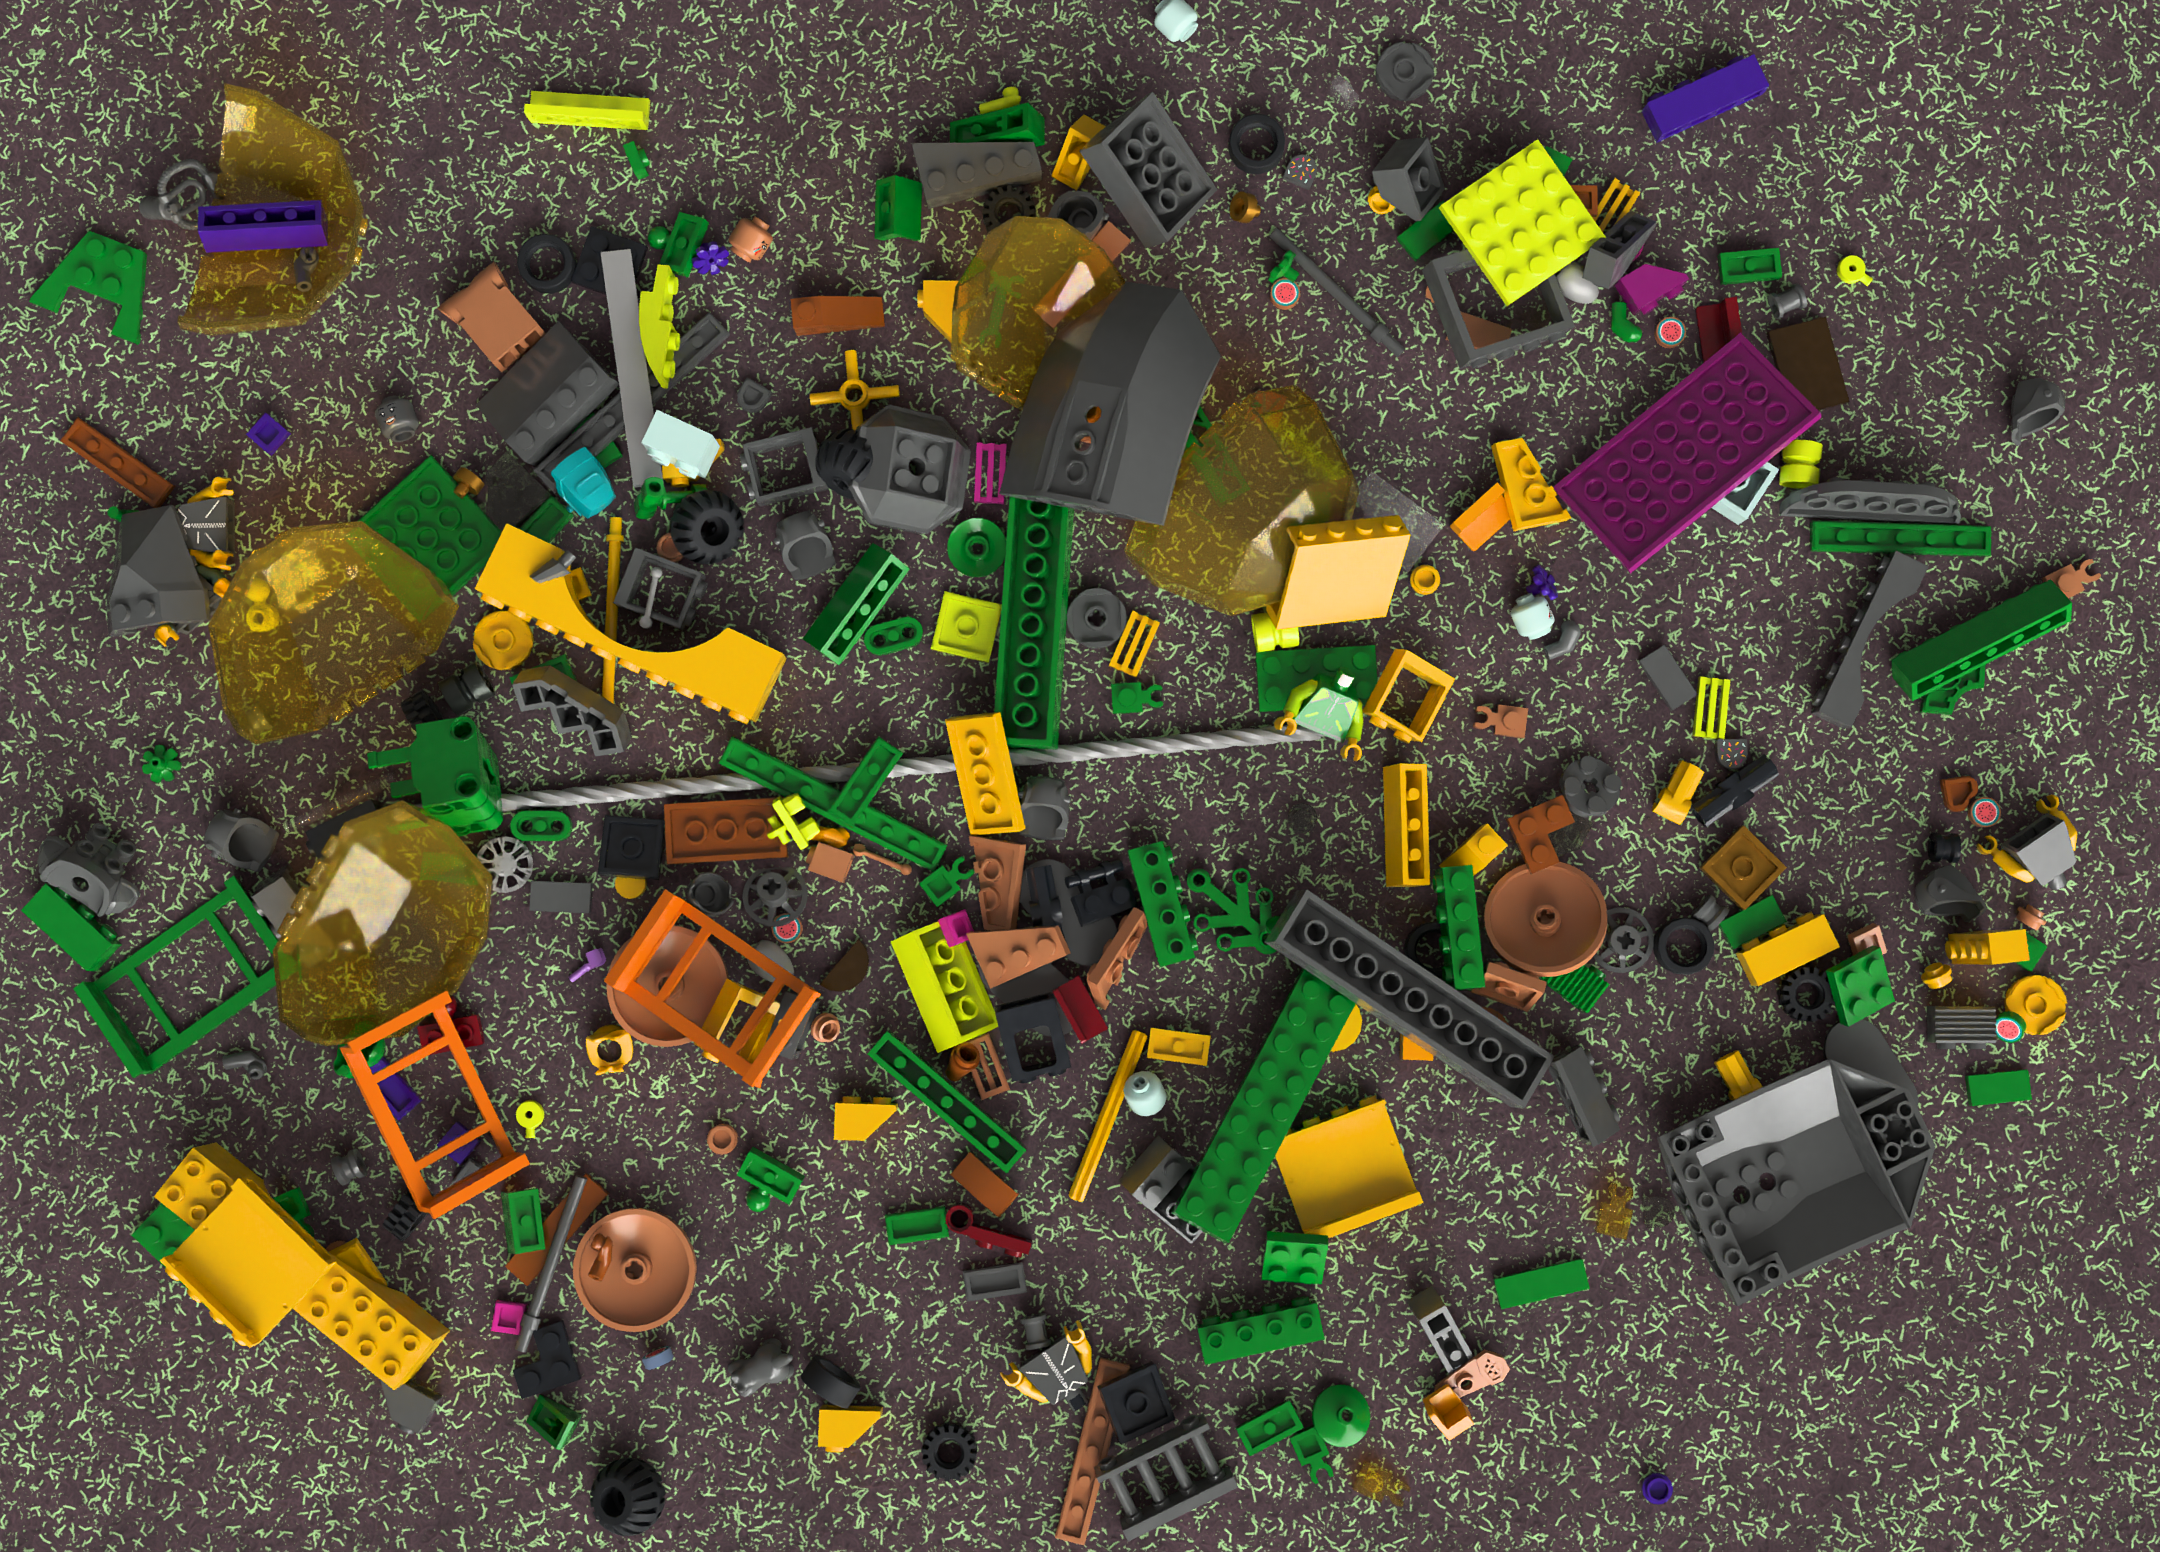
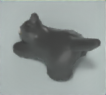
M767 1339L753 1356L738 1359L728 1364V1372L731 1373L730 1386L738 1390L741 1396L748 1397L766 1383L773 1384L786 1381L794 1374V1366L789 1364L793 1359V1355L781 1352L782 1343L778 1339Z

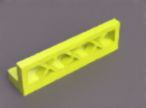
M531 91L530 104H525L524 113L531 123L648 130L649 98Z

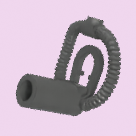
M189 158L175 163L167 168L160 176V180H158L157 190H159V196H146L140 201V213L146 219L172 220L173 223L178 224L181 228L198 230V220L194 222L186 221L183 216L198 209V207L205 203L206 190L204 186L197 180L187 179L169 193H167L165 187L168 180L174 174L187 168H194L200 173L201 179L208 190L212 192L211 194L214 197L213 206H219L223 203L222 194L218 187V182H220L219 176L215 172L208 171L204 164L198 160ZM192 185L196 187L199 191L198 200L182 208L176 195L184 193V189L187 186Z

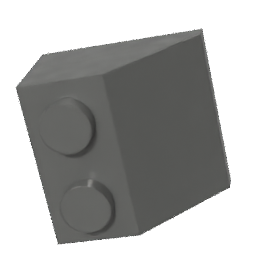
M1428 137L1397 140L1372 171L1373 181L1378 187L1381 198L1415 221L1423 219L1445 190Z

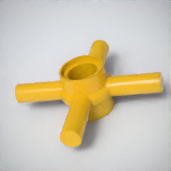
M848 350L845 351L847 381L842 384L839 391L811 393L810 404L812 406L841 403L845 409L850 411L852 429L856 430L863 423L862 410L867 407L870 400L900 397L899 385L869 388L865 382L859 380L857 351ZM853 389H859L863 392L862 397L855 402L849 401L847 399L848 393Z

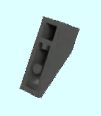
M1629 211L1604 234L1606 238H1600L1590 247L1582 278L1591 281L1598 287L1610 289L1624 275L1654 230L1657 222Z
M1433 1286L1406 1301L1448 1375L1474 1357L1446 1305Z

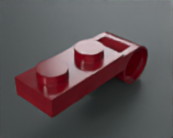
M956 1203L949 1208L946 1214V1224L951 1231L970 1236L971 1239L976 1240L975 1245L992 1249L993 1245L1005 1248V1254L1019 1258L1022 1257V1253L1029 1255L1032 1240L973 1223L974 1212L965 1203ZM954 1211H965L969 1218L968 1222L962 1226L956 1225L951 1217Z

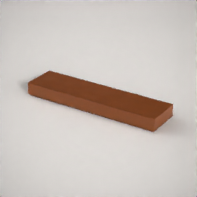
M79 417L76 418L60 440L153 508L161 507L176 487Z
M588 1174L584 1175L587 1178V1182L565 1244L610 1194ZM569 1193L542 1223L545 1249L515 1254L505 1265L526 1286H529L543 1269Z

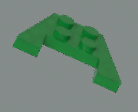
M88 231L32 295L29 302L58 313L68 287L72 286L119 304L122 308L111 334L139 345L141 341L140 322L143 315L142 296L145 288L147 254L136 248Z

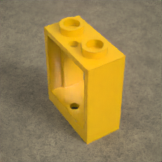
M1395 649L1370 695L1363 713L1371 717L1369 722L1381 729L1388 727L1395 731L1393 736L1407 744L1410 741L1422 742L1455 678L1408 650ZM1402 667L1432 684L1409 728L1380 711Z
M727 978L702 1029L719 1040L738 1001L741 1000L757 1007L764 994ZM774 1000L739 1053L740 1056L750 1063L754 1062L766 1043L781 1004L777 1000ZM705 1050L703 1051L702 1056L713 1062H719Z

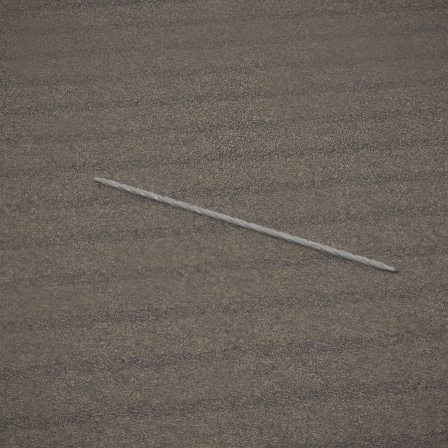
M1297 724L1296 731L1292 735L1284 734L1287 725H1283L1281 730H1276L1274 726H1268L1258 729L1244 728L1212 733L1199 732L1166 737L1155 736L1130 738L1120 741H1096L1074 745H1058V750L1034 748L1008 750L1012 767L1048 762L1062 763L1094 758L1106 759L1130 757L1140 754H1164L1186 750L1267 745L1281 741L1320 740L1325 735ZM953 754L932 758L915 757L899 759L887 778L901 777L909 774L925 775L955 771ZM860 762L840 766L823 765L798 769L826 783L844 782L849 780ZM739 773L701 778L686 777L664 779L655 782L640 781L618 783L609 786L596 785L572 787L563 790L526 791L514 795L501 794L503 811H515L536 807H561L583 803L618 802L629 799L663 798L675 795L708 794L721 791L763 789L766 787ZM422 804L394 807L396 818L428 815Z

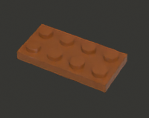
M775 798L664 804L667 864L788 858V843L783 845L778 836L769 839L766 835L773 829L767 820L768 818L775 815L780 824L783 823L772 806Z

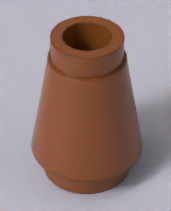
M962 1043L952 1049L945 1070L949 1080L959 1081L979 1065V1051L973 1044Z

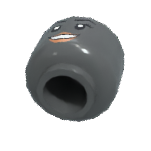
M398 396L384 398L381 402L382 404L375 411V417L381 434L393 442H404L411 439L419 427V420L413 404L408 399L399 398Z

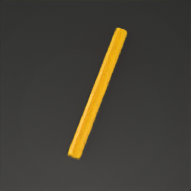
M1133 1030L1069 1191V1197L1073 1200L1084 1201L1124 1099L1123 1089L1125 1082L1133 1075L1147 1040V1035L1138 1030Z

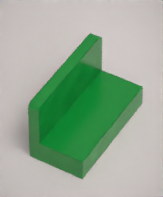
M897 175L876 180L875 239L883 241L897 237L913 241L921 239V182Z
M538 1188L501 1192L508 1253L520 1254L545 1249Z

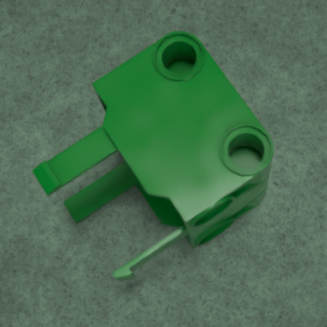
M460 716L416 724L417 739L410 747L367 753L369 769L411 762L412 779L390 783L391 797L400 798L405 795L421 793L422 807L428 814L387 821L386 825L391 831L397 832L400 831V828L434 822L445 837H460L469 833L494 830L501 825L503 810L498 758L471 718Z

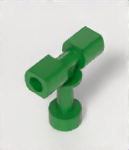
M658 477L647 478L641 487V493L637 495L634 502L635 515L639 519L652 518L657 510V506H660L661 510H665L666 505L669 503H681V500L687 495L707 490L706 485L692 484L690 491L666 492L663 479Z

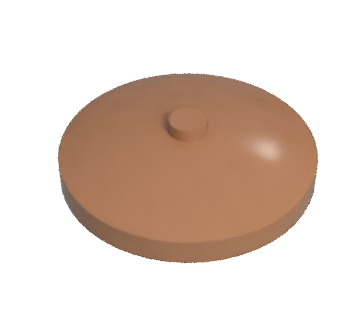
M1559 862L1530 874L1526 864H1523L1506 873L1491 890L1484 911L1485 929L1493 950L1510 967L1522 973L1529 972L1539 977L1559 976L1582 967L1597 953L1607 931V908L1599 887L1580 869Z
M673 925L636 982L654 995H657L698 932ZM633 937L627 940L618 950L611 962L608 973ZM708 939L666 1000L668 1005L701 1028L726 979H729L727 967L720 952ZM608 984L606 985L607 998L614 1017L622 1028L634 1038L644 1043L661 1047L679 1046L692 1042L624 992L612 988Z
M638 1207L615 1211L592 1225L581 1239L573 1263L575 1289L586 1310L602 1324L626 1332L650 1330L663 1325L673 1318L688 1301L695 1285L697 1272L695 1252L685 1231L665 1214L652 1209ZM596 1234H602L604 1237L609 1236L613 1241L612 1261L601 1282L588 1276L599 1251L591 1248V1243Z

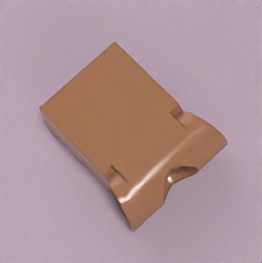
M495 261L477 274L467 288L454 293L437 307L440 312L467 332L501 372L505 371L528 352L546 334L511 293Z

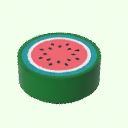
M2005 1011L1997 1016L1996 1036L2000 1040L2014 1043L2023 1037L2026 1031V1022L2019 1014Z

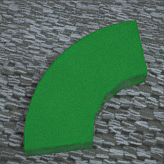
M1986 664L1924 695L1920 706V713L1952 715L1955 703L1962 694L1971 689L1984 688Z

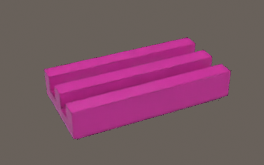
M977 443L974 503L1004 504V495L999 494L1006 469L1007 444ZM983 451H988L986 497H981ZM994 451H1000L998 497H992Z

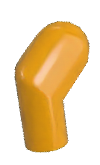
M819 826L820 832L811 840L820 841L834 848H842L847 844L850 834L843 827L834 829Z

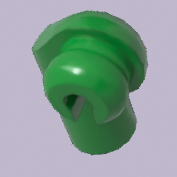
M1612 303V332L1627 343L1639 341L1642 337V330L1626 318L1627 303Z

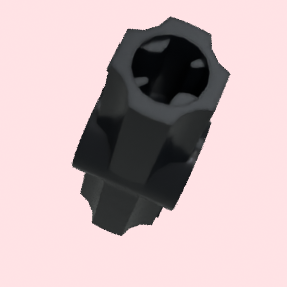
M1762 754L1740 771H1735L1725 777L1726 780L1718 782L1714 786L1715 789L1694 802L1690 808L1692 814L1704 827H1708L1728 811H1733L1755 796L1753 793L1779 775L1777 767L1771 759Z
M1051 865L1026 869L1027 884L1031 897L1029 904L1033 927L1059 925L1063 934L1059 896H1056Z

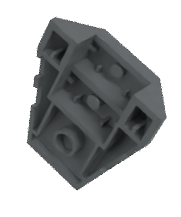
M174 505L127 513L121 517L106 605L109 637L137 633V628L164 623L190 624L211 620L208 589L205 581H200L195 568L198 565L195 556H191L185 543L188 538Z

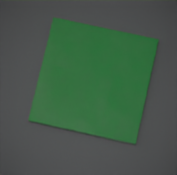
M432 455L425 459L342 534L422 622H425L486 566L502 533L499 527L468 494L462 499L453 492L458 483Z

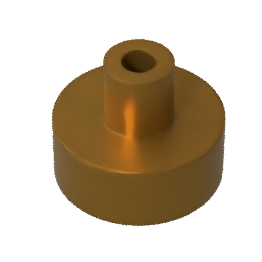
M1246 192L1235 194L1230 203V216L1234 221L1249 223L1254 217L1260 215L1261 207L1257 205V199L1253 194Z
M460 467L453 476L454 480L458 483L453 492L462 499L468 492L478 495L485 486L478 476L464 467Z

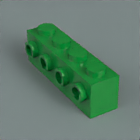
M872 543L805 634L803 640L840 666L910 569L893 554Z
M1163 841L1128 850L1127 853L1159 967L1195 958L1194 951L1199 949L1195 934H1188L1185 922L1191 920L1186 904L1180 905L1177 893L1182 892V887L1178 875L1172 876L1169 864L1174 863V858L1170 846L1164 847Z
M1472 865L1442 867L1434 870L1433 890L1434 893H1437L1438 899L1436 919L1441 928L1439 949L1444 956V966L1442 967L1443 981L1455 990L1485 987Z
M1309 1296L1291 1299V1305L1282 1307L1279 1306L1278 1302L1262 1305V1311L1250 1313L1249 1309H1241L1231 1312L1232 1317L1220 1319L1219 1315L1202 1318V1324H1197L1196 1326L1205 1365L1325 1340L1317 1302L1315 1300L1309 1301Z

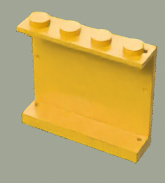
M1399 515L1287 527L1286 531L1295 545L1282 598L1270 600L1266 606V611L1276 630L1386 617L1411 536Z
M1372 1095L1359 1100V1107L1349 1110L1347 1105L1330 1111L1332 1117L1321 1121L1319 1116L1302 1121V1128L1292 1131L1290 1127L1275 1157L1304 1234L1328 1235V1238L1423 1203L1420 1192L1416 1190L1386 1110L1385 1099H1377L1376 1095Z
M247 1175L238 1178L231 1186L233 1191L172 1255L163 1257L160 1262L166 1267L164 1270L168 1276L176 1281L180 1280L188 1288L187 1293L193 1300L199 1303L202 1302L210 1309L209 1314L217 1323L225 1324L233 1332L231 1335L236 1342L251 1348L259 1344L329 1271L337 1260L262 1187Z

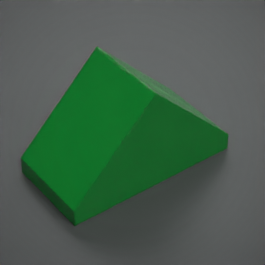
M540 1394L526 1422L555 1449L561 1450L569 1443L582 1414Z

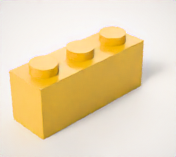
M1812 911L1797 917L1795 919L1797 924L1786 928L1785 924L1768 931L1770 937L1759 941L1757 937L1742 944L1743 950L1737 952L1736 955L1751 986H1760L1839 948L1840 946L1825 915H1813Z

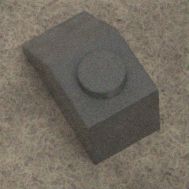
M380 1379L391 1420L398 1423L397 1427L408 1434H414V1432L419 1434L425 1430L443 1396L412 1379L395 1390Z

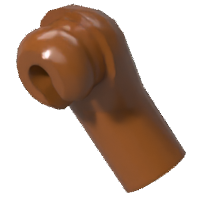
M596 1234L591 1243V1248L599 1251L588 1276L600 1282L603 1280L612 1261L613 1241L609 1236L604 1237L602 1234Z

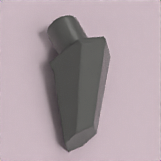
M566 550L557 561L552 558L529 577L540 584L568 575L570 572L567 568L576 557Z

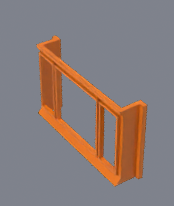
M666 889L604 979V982L609 986L630 996L743 1077L742 1080L748 1085L761 1088L762 1079L816 998H819L821 995L690 903ZM683 914L702 928L657 995H654L636 981L679 916ZM711 934L776 978L730 1048L666 1003V1000ZM784 985L798 993V996L754 1062L750 1063L740 1056L739 1053Z
M447 990L347 1042V1045L339 1047L418 1210L430 1213L433 1219L440 1217L530 1164L525 1153L514 1152L445 1008V1005L452 1002ZM433 1013L443 1036L372 1074L361 1050L418 1019ZM448 1045L485 1122L415 1161L377 1083ZM490 1131L501 1157L432 1196L420 1170Z

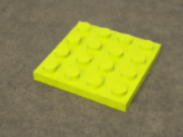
M1538 139L1439 207L1506 306H1509L1589 251L1590 247L1600 238H1606Z

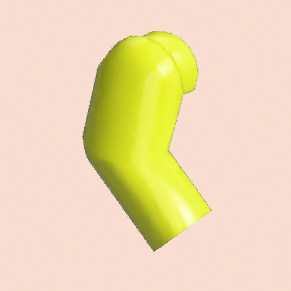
M1007 87L1002 92L1003 98L981 103L979 105L980 114L1019 105L1021 96L1018 95V89L1016 87Z

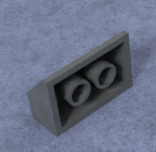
M1576 1045L1554 1055L1555 1057L1548 1070L1581 1142L1594 1147L1620 1130L1617 1122L1621 1121L1615 1106L1613 1104L1609 1105L1604 1094L1608 1093L1604 1081L1600 1076L1596 1078L1592 1066L1595 1065L1591 1053L1588 1049L1583 1050L1582 1046Z

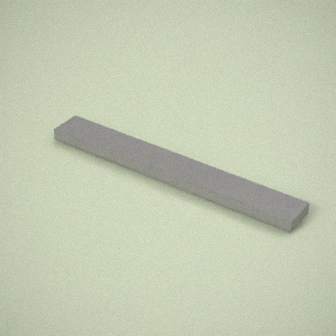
M631 249L601 252L632 481L633 487L637 488L642 487L647 478L658 477L663 479L661 464L651 459L652 457L647 454L648 450L641 443L654 417L647 361L640 337L639 304Z

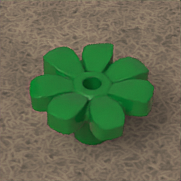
M1288 250L1278 266L1273 268L1268 277L1269 282L1273 284L1275 280L1277 281L1283 276L1292 283L1297 279L1300 273L1291 267L1292 260L1296 256L1293 251Z
M156 745L154 748L155 753L146 751L143 758L148 763L142 766L144 774L152 773L151 781L160 783L164 778L165 781L170 782L175 778L172 771L181 770L182 763L174 760L178 756V752L175 749L170 748L166 751L164 745Z

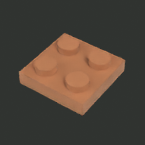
M1488 962L1483 969L1485 987L1471 989L1472 993L1528 1012L1544 994L1547 982L1540 980L1535 974L1529 972L1520 973L1512 970L1504 963Z

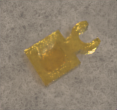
M1611 1182L1608 1188L1611 1201L1610 1204L1601 1202L1595 1232L1626 1240L1633 1210L1625 1208V1205L1633 1197V1188L1627 1186L1625 1194L1618 1197L1616 1194L1617 1184Z
M1364 1460L1352 1487L1354 1491L1378 1502H1382L1384 1495H1387L1394 1505L1400 1507L1404 1505V1502L1395 1497L1396 1491L1404 1489L1409 1492L1411 1488L1403 1481L1390 1482L1393 1476L1392 1472Z

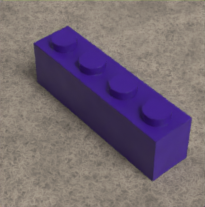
M1753 54L1747 58L1740 55L1727 62V67L1720 70H1717L1716 67L1702 73L1700 79L1692 83L1688 79L1674 86V91L1664 95L1663 92H1658L1647 99L1648 103L1641 112L1656 143L1763 95L1769 84L1755 55Z
M321 200L198 207V233L206 253L328 246V220Z

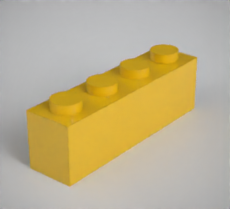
M1400 763L1383 767L1386 887L1430 885L1427 764Z
M2026 929L1982 930L1948 934L1949 941L1945 943L1946 955L1952 960V964L1994 965L2030 960Z

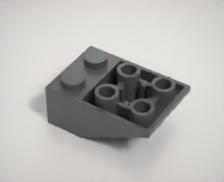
M1158 1135L1122 1176L1119 1182L1132 1196L1190 1244H1193L1203 1232L1171 1214L1195 1166Z

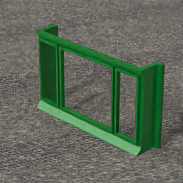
M232 876L224 882L227 887L224 891L94 982H82L73 988L133 1078L140 1074H152L300 969L289 956L279 939L274 935L264 917L255 910L251 898L236 876ZM233 899L238 903L278 962L275 967L260 977L215 914L217 910ZM207 919L251 984L179 1033L136 970V967ZM125 975H128L171 1039L149 1056L146 1055L104 993L105 989Z

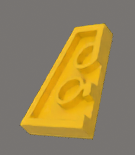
M1523 438L1497 442L1491 446L1501 486L1505 490L1503 494L1513 531L1571 519L1567 509L1563 510L1556 499L1557 493L1554 488L1548 486L1540 473L1541 467Z

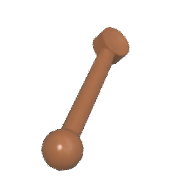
M855 844L853 847V854L856 856L864 855L900 870L903 875H909L912 872V867L909 864L902 865L870 852L862 844Z

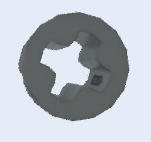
M1799 283L1792 284L1790 289L1778 294L1770 293L1767 297L1770 309L1776 319L1782 318L1784 313L1796 308L1802 310L1807 307V298Z
M1045 1313L1020 1318L1027 1338L1026 1350L1043 1348L1052 1344L1051 1339L1047 1336L1044 1321L1047 1319Z

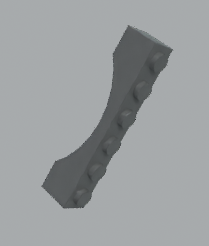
M1898 551L1881 557L1875 569L1879 574L1875 582H1870L1863 593L1862 598L1866 599L1862 609L1858 608L1850 620V625L1853 628L1849 636L1845 635L1838 645L1837 651L1840 652L1836 663L1831 662L1825 672L1824 678L1828 680L1823 690L1819 688L1812 699L1811 704L1815 707L1811 714L1842 729L1852 727L1864 702L1860 667L1862 653L1868 636L1877 621L1888 609L1902 599L1917 592L1929 566Z

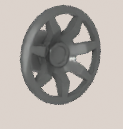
M791 867L758 869L747 880L743 889L742 899L746 912L754 921L768 927H779L791 923L800 916L806 907L808 889L804 878ZM780 869L787 871L788 874L783 877L778 873L771 872V870ZM766 872V874L760 877V879L757 882V885L753 884V882L759 875ZM793 876L800 882L802 890L788 888ZM750 890L758 893L760 897L751 906L748 901ZM802 897L801 904L794 912L787 902L788 898ZM765 905L768 906V920L758 917L753 911ZM779 906L790 915L783 920L774 921L776 909Z
M1621 907L1607 910V922L1611 931L1605 935L1604 941H1607L1608 947L1600 956L1596 953L1593 958L1603 968L1612 972L1626 973L1634 971L1641 967L1652 953L1654 947L1652 928L1646 918L1635 910ZM1615 913L1629 914L1624 924L1619 926L1610 915ZM1633 917L1642 922L1646 931L1638 932L1631 926ZM1648 936V946L1644 954L1639 949L1641 938ZM1612 953L1618 954L1620 967L1611 966L1604 962L1603 959ZM1635 954L1641 957L1634 965L1625 967L1626 956Z

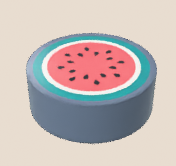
M664 1346L646 1354L641 1359L645 1369L651 1370L670 1362L674 1355L670 1346Z

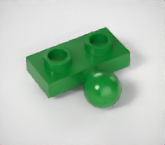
M679 212L671 234L663 226L653 227L648 233L649 244L657 250L665 249L659 265H669L674 274L689 277L693 266L692 258L697 256L696 249L701 246L709 222L704 218Z
M755 1147L750 1149L737 1176L758 1187L752 1189L746 1197L747 1206L754 1212H762L768 1208L770 1204L769 1194L790 1205L805 1178L801 1173Z

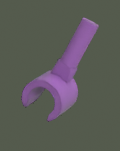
M602 948L585 953L589 963L584 964L568 977L571 982L577 980L587 971L605 964L606 957Z

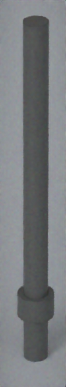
M1278 228L1270 234L1269 237L1285 252L1291 250L1296 254L1293 260L1371 332L1370 336L1378 344L1382 342L1397 358L1405 351L1406 348L1389 333L1391 330L1382 322L1379 324Z
M575 1176L527 1312H524L520 1322L522 1328L514 1348L517 1351H527L533 1331L538 1329L541 1321L539 1314L587 1182V1178L584 1176Z

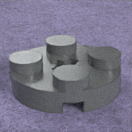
M1092 588L1083 591L1073 600L1067 611V625L1070 633L1076 642L1088 648L1101 649L1110 646L1119 640L1126 626L1127 616L1123 603L1117 596L1106 589ZM1096 610L1099 611L1101 616H1105V621L1100 622L1098 627H1095L1093 622L1088 621V617L1093 616V611Z
M1584 756L1582 759L1572 762L1563 771L1559 779V787L1561 786V792L1571 812L1581 817L1597 815L1599 817L1606 814L1617 803L1622 781L1613 769L1603 761L1592 756ZM1583 782H1591L1595 786L1596 793L1594 791L1587 793L1585 791L1586 785Z

